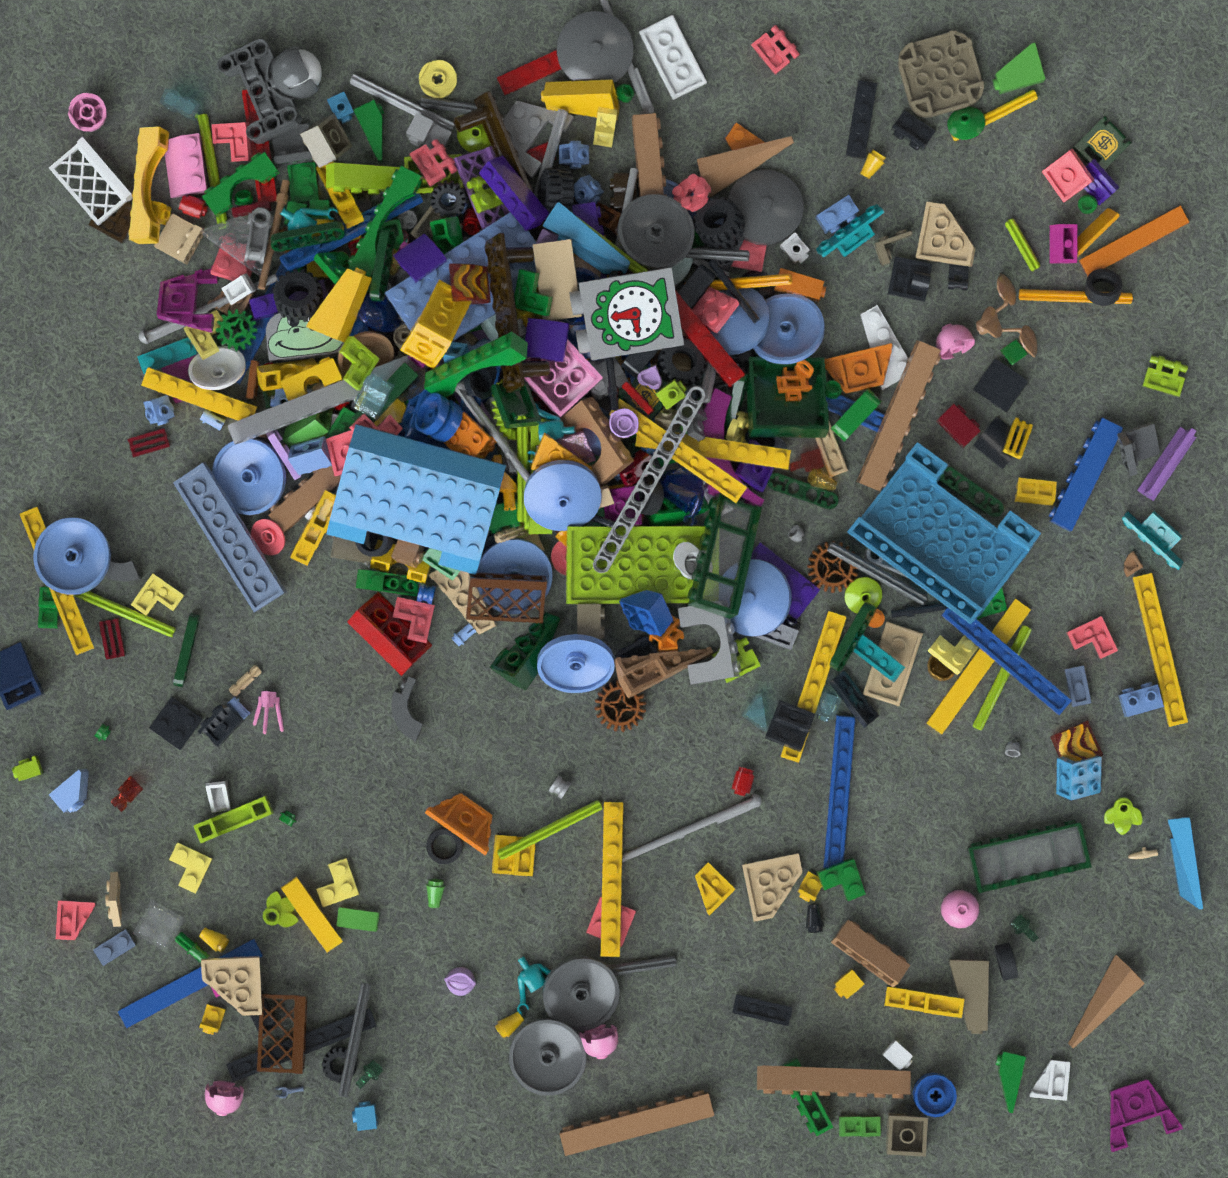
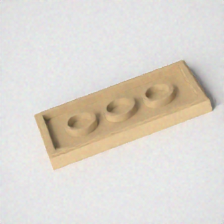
M572 239L533 244L536 272L539 273V293L553 297L550 316L542 315L543 320L552 321L581 317L582 314L573 315L569 292L579 291Z
M886 622L879 647L904 665L905 669L896 681L892 682L872 666L863 695L900 706L923 633Z

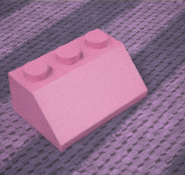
M200 134L182 135L169 139L165 160L170 197L176 198L183 197L184 195L205 194L204 191L208 189Z

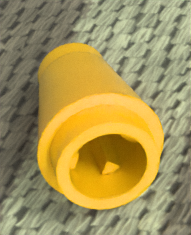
M873 150L868 154L860 173L870 179L881 168L886 158Z
M206 927L199 936L215 952L219 951L222 953L229 943L226 935Z
M516 1012L498 1021L495 1028L503 1038L510 1037L524 1019Z

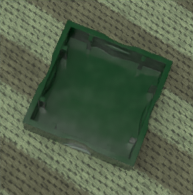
M762 357L748 358L745 372L749 374L746 386L749 437H826L829 431L828 403L825 396V358L804 359L814 369L809 379V385H812V389L809 392H801L802 399L800 401L786 402L785 393H778L776 379L777 376H782V371L785 367H787V371H794L797 363L776 364Z

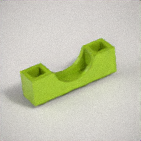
M264 796L194 825V829L201 844L274 814L268 797Z

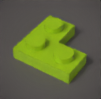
M348 336L339 351L352 362L343 380L355 390H361L379 358L355 337Z

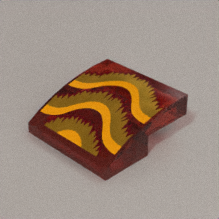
M449 264L452 302L471 301V304L491 303L487 267L475 264Z
M1088 720L1050 736L1059 757L1063 756L1076 762L1095 756H1103Z

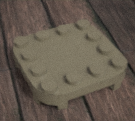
M949 31V33L914 43L911 42L900 52L898 69L909 106L918 117L931 118L967 108L976 104L981 98L984 90V81H982L972 47L973 43L963 33Z

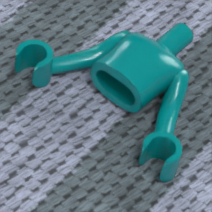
M330 207L327 210L301 208L293 214L283 208L280 215L289 220L288 230L317 224V221L307 214L328 216L329 219L334 220L329 213L332 210L338 213V210L334 207ZM299 236L293 238L294 240H301Z
M536 404L539 415L551 420L539 423L538 434L540 441L544 432L560 444L563 441L564 434H575V426L564 427L560 417L540 409ZM529 451L527 454H530V455H533V454H534V456H535L536 452H534V451Z
M524 956L518 959L523 968L518 976L520 1004L517 1007V1011L519 1014H522L519 1009L521 1005H525L527 1010H529V1006L526 1004L524 983L532 993L544 985L546 979L543 973L548 976L551 972L550 969L542 964L529 965Z

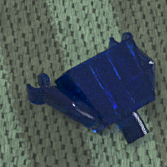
M683 466L679 469L663 472L659 482L663 487L664 497L685 513L690 512L689 515L684 517L683 521L687 523L688 518L691 517L692 523L690 526H694L697 522L695 515H698L704 500L703 481Z

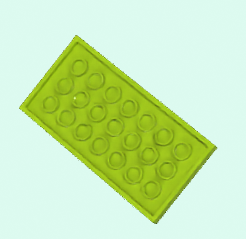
M567 526L566 604H620L619 601L622 598L645 590L662 594L666 603H689L688 592L693 585V580L681 574V571L674 563L673 553L677 545L683 542H689L701 550L700 539L706 527L633 526L609 570L605 573H598L593 568V562L612 528L607 526ZM619 526L616 532L619 535L626 534V528ZM719 528L711 559L712 573L719 575ZM608 542L606 545L610 552H614L617 549L614 542ZM599 559L597 561L598 567L606 568L607 561ZM707 579L703 599L711 602L719 601V582Z

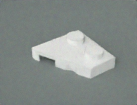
M1050 1060L1030 1091L1029 1097L1067 1101L1070 1062Z

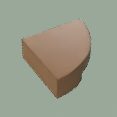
M1132 551L1124 562L1126 577L1143 568L1138 557Z

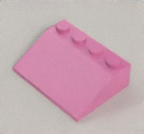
M567 339L564 362L548 361L550 365L548 376L524 378V381L528 383L529 387L556 416L561 418L596 386L603 377L582 354H579V351ZM526 358L525 360H523V362H524V361H546V360H544V359H536V358Z

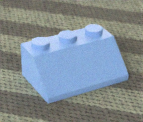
M87 769L76 771L49 794L63 813L78 811L85 805L83 801L87 797L89 775Z

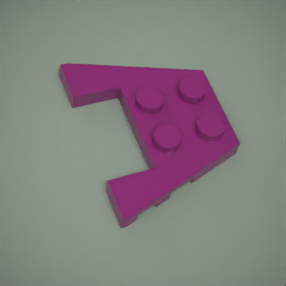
M200 269L195 271V274L184 277V275L160 282L156 314L158 319L212 333L214 326L213 314H195L199 284H217L219 277L212 275L211 269L205 271Z
M1148 1079L1110 1091L1111 1152L1128 1147L1123 1127L1159 1115L1166 1134L1183 1129L1180 1122Z

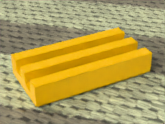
M1016 417L1013 420L1002 452L1021 459L1033 425H1028L1025 421L1021 422ZM1019 426L1020 428L1012 450H1009L1016 427ZM1026 429L1019 451L1016 453L1023 430Z

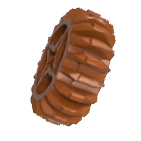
M825 542V549L819 545L817 546L820 551L819 553L814 550L812 551V554L816 557H809L808 559L814 562L813 565H807V568H813V571L809 572L808 575H815V578L811 581L812 583L817 580L819 581L817 588H820L823 584L825 585L823 589L825 592L828 590V587H831V593L835 592V587L838 588L839 592H842L841 585L848 588L849 585L846 582H854L850 577L851 575L854 577L858 576L857 573L853 572V569L858 568L849 564L847 574L840 566L842 559L836 557V559L830 560L824 557L823 554L828 552L827 548L829 546L828 542ZM839 559L837 563L839 571L833 570L827 575V573L830 571L828 569L830 568L828 567V563L833 564ZM819 560L826 566V572L822 577L819 575L817 568ZM832 574H837L844 578L838 583L827 582V579Z
M616 680V687H613L612 682H609L611 689L608 690L603 686L602 689L606 693L603 695L598 692V696L602 697V699H595L596 703H600V707H595V710H601V713L596 715L597 718L604 717L600 722L601 724H604L606 721L609 722L606 727L607 729L613 724L615 725V732L618 726H621V731L624 732L625 725L628 726L629 730L632 729L630 723L633 722L636 726L639 725L635 720L636 718L643 720L639 712L645 713L646 710L640 709V705H646V702H640L639 700L644 698V694L640 696L636 694L634 698L637 706L627 704L625 701L626 694L618 680ZM621 690L617 701L605 700L611 692ZM621 696H623L622 701L625 702L624 704L627 707L631 708L622 709L618 716L617 708L610 705V703H619ZM604 706L615 709L614 721L606 715ZM624 711L635 712L631 719L620 722Z

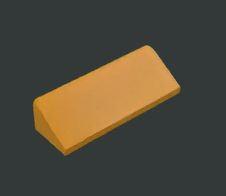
M1107 208L1077 237V257L1120 217L1117 212Z

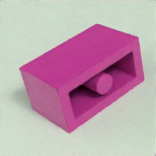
M1077 224L1050 225V263H1077Z

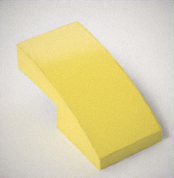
M598 108L593 145L612 148L618 110Z

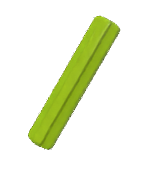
M1015 219L1006 221L1005 226L1031 271H1035L1040 267V264Z

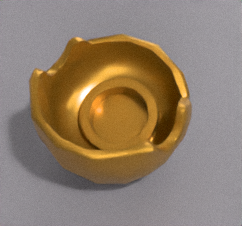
M931 655L927 663L928 672L931 677L938 681L951 679L955 673Z

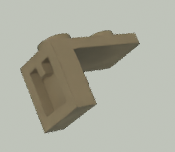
M904 229L896 232L895 237L888 238V236L877 239L878 243H875L874 247L882 267L889 265V259H892L889 248L885 249V245L911 237L913 235L912 231L907 232Z

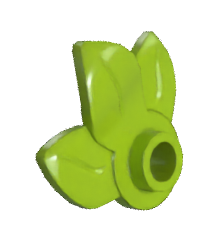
M1121 797L1114 802L1113 807L1105 812L1104 823H1114L1116 831L1124 835L1130 830L1132 824H1142V814L1138 808L1133 807L1130 799ZM1122 805H1127L1125 810L1120 809Z
M277 891L269 895L266 901L267 908L263 912L264 922L268 925L279 924L284 928L295 925L298 922V918L292 914L295 908L287 897L281 899ZM270 912H274L276 914L275 919L269 918Z

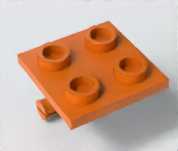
M462 412V420L456 433L443 443L453 451L475 457L483 455V459H485L487 454L495 449L494 445L497 442L466 412Z

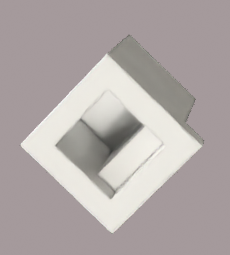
M796 233L792 234L780 245V248L794 264L798 261L801 264L809 257L807 253L810 250ZM798 246L800 251L794 252L793 247Z

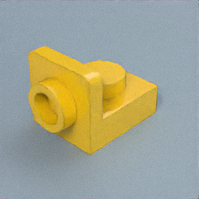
M151 201L158 222L166 225L171 215V207L161 202Z
M809 871L806 873L797 890L800 893V898L807 902L816 900V896L822 887L819 877Z
M207 1004L199 1026L203 1028L202 1032L214 1035V1032L218 1033L226 1009Z

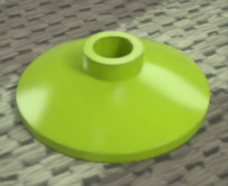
M482 124L462 132L457 130L458 142L468 152L473 153L491 146ZM478 130L479 135L473 136L472 132Z
M859 577L846 588L845 603L854 613H858L866 602L877 608L882 599L881 587L872 578ZM864 595H868L866 600H862Z

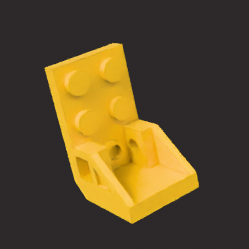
M439 279L423 312L415 322L400 351L434 369L453 341L473 298L463 296L456 288Z

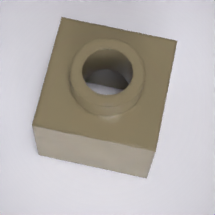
M663 408L655 417V423L667 431L678 410ZM674 424L673 431L676 432L681 424Z

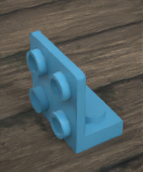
M1063 756L1058 757L1056 794L1069 800H1075L1100 793L1102 758L1095 756L1075 762Z

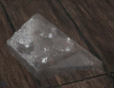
M239 216L203 230V236L255 274L261 275L263 264L253 260L244 261L250 227L246 219Z

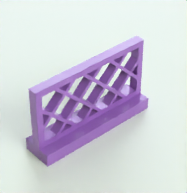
M491 146L453 159L482 230L502 218L498 215L499 209H502L505 215L510 213L505 205L496 207L494 212L487 210L477 213L470 197L475 191L473 188L468 189L466 185L470 178L477 177V175L472 173L473 167L481 170L489 160L496 158ZM477 156L481 157L483 166L475 162ZM464 160L470 164L468 170L463 168L461 161ZM485 213L492 217L491 223L487 224L484 218Z
M1179 427L1137 489L1138 492L1154 501L1196 439L1194 436L1196 430L1193 428L1184 430Z

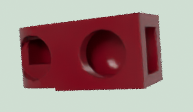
M639 450L634 454V461L619 473L625 486H631L639 481L652 458L650 454Z

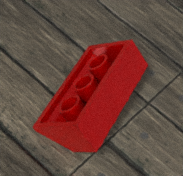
M377 592L353 614L347 623L402 676L432 647V644L428 640L426 643L407 639L411 623L407 620L393 617L395 608Z

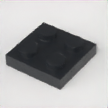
M171 697L149 729L181 750L203 719Z

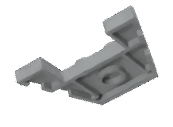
M516 101L505 116L504 125L511 134L512 143L518 151V159L521 166L525 168L529 177L533 179L542 163L527 154V151L548 122L552 125L554 124L557 111ZM567 114L563 132H566L573 122L574 116Z

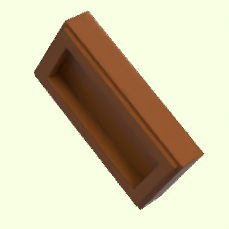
M251 360L246 394V398L249 400H257L259 386L257 366H261V363L255 360Z

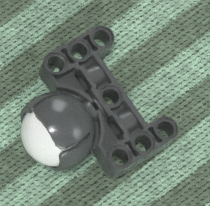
M257 39L222 56L217 63L218 69L226 76L233 77L240 74L259 117L258 121L251 123L246 129V135L256 144L265 143L299 126L302 116L294 99L309 98L320 89L319 83L322 77L320 62L312 53L303 50L299 45L286 48L276 57L273 48L265 40ZM265 46V51L263 53H259V49ZM248 54V59L242 62L243 56ZM228 63H231V67L228 70H225V66ZM263 88V92L260 95H256L257 90ZM294 113V118L288 121V116ZM277 121V126L271 129V124ZM260 130L259 136L254 137L255 131Z

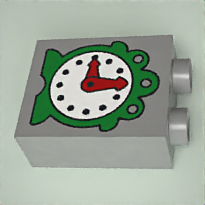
M671 267L578 282L579 291L569 292L573 315L584 314L586 329L576 331L579 354L590 352L591 360L684 345Z

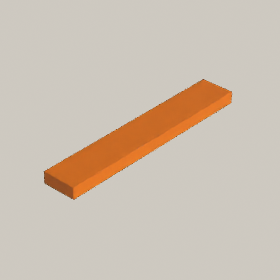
M1181 206L1082 258L1079 262L1088 276L1092 271L1105 269L1188 224L1189 220Z

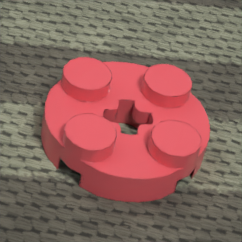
M691 174L672 190L673 199L679 202L687 211L690 210L691 212L701 209L709 199L707 197L709 192L711 193V187L707 181L696 174Z

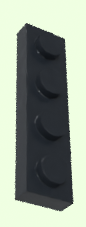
M858 80L846 156L865 159L877 83Z

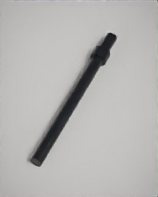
M613 357L605 358L609 385L607 393L608 397H610L611 409L615 411L619 409V387L616 386Z
M943 603L917 607L910 605L905 606L903 609L890 610L891 618L907 616L908 618L914 617L915 614L946 610L948 607Z

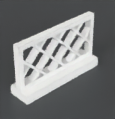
M83 137L77 141L73 148L49 167L52 173L98 226L127 201L130 202L133 199L129 190ZM79 150L82 153V162H71L72 154ZM61 164L68 165L67 175L58 174L55 169ZM71 165H81V176L70 175ZM85 166L94 167V177L84 176ZM70 178L80 179L79 189L70 188ZM83 179L94 180L93 190L83 189ZM97 180L106 181V191L96 190ZM82 192L92 193V203L82 202ZM96 193L106 194L105 204H95ZM109 194L118 195L121 199L116 205H108ZM94 207H105L104 215L97 219L94 216Z

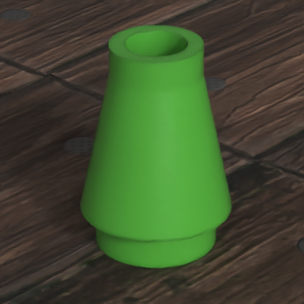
M428 880L426 884L428 907H440L445 888L443 880Z

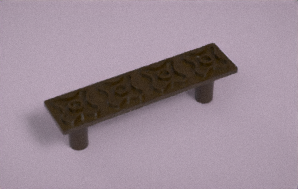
M489 90L474 99L477 109L455 117L454 125L459 132L482 124L495 157L503 155L534 194L533 187L528 182L525 168L521 166L518 159V151L513 146L511 134L505 128L504 118L498 110L496 98ZM546 220L540 226L528 230L534 240L538 239L542 229L548 230L543 227Z
M499 233L487 240L485 244V253L488 259L487 271L491 279L490 291L493 296L492 308L496 315L495 328L498 338L510 332L520 337L510 264L533 262L534 251L532 247H506L504 233ZM521 361L512 366L501 365L503 370V386L506 388V393H511L525 385L524 378L548 376L550 373L548 361Z

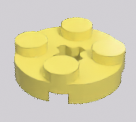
M436 60L428 62L422 67L419 73V84L427 96L444 99L455 90L457 75L452 65L448 62ZM439 74L442 75L441 79L443 82L435 84L433 77H438Z
M739 411L736 414L739 415L737 420L732 419L729 425L726 439L746 443L745 434L749 429L748 413Z

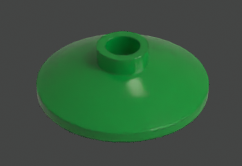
M967 107L954 111L948 119L947 127L953 137L968 140L975 138L984 130L986 121L984 114L979 109Z

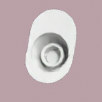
M683 542L675 548L673 560L681 574L692 580V574L697 567L696 557L700 550L689 542ZM710 563L709 572H712V563Z

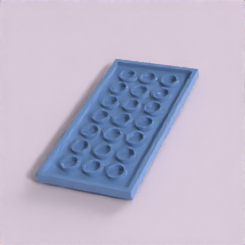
M511 212L444 254L447 262L417 283L410 276L385 292V295L410 331L423 312L439 279L455 288L452 284V277L461 266L460 264L470 265L469 270L473 269L474 265L483 267L482 272H486L488 295L485 294L486 299H481L472 292L473 300L452 342L495 315L492 308L493 296L490 291L491 279L487 271L486 241L499 233H504L506 247L533 248V244H537L529 231L524 230ZM535 258L533 262L510 264L514 295L519 269L536 272ZM468 271V272L462 277V280H461V281H462V284H463L466 288H468V289H469V286H467V284H466L467 282H465V281H466L467 275L470 274V273H469L470 271ZM481 273L475 278V284L482 290L479 284Z

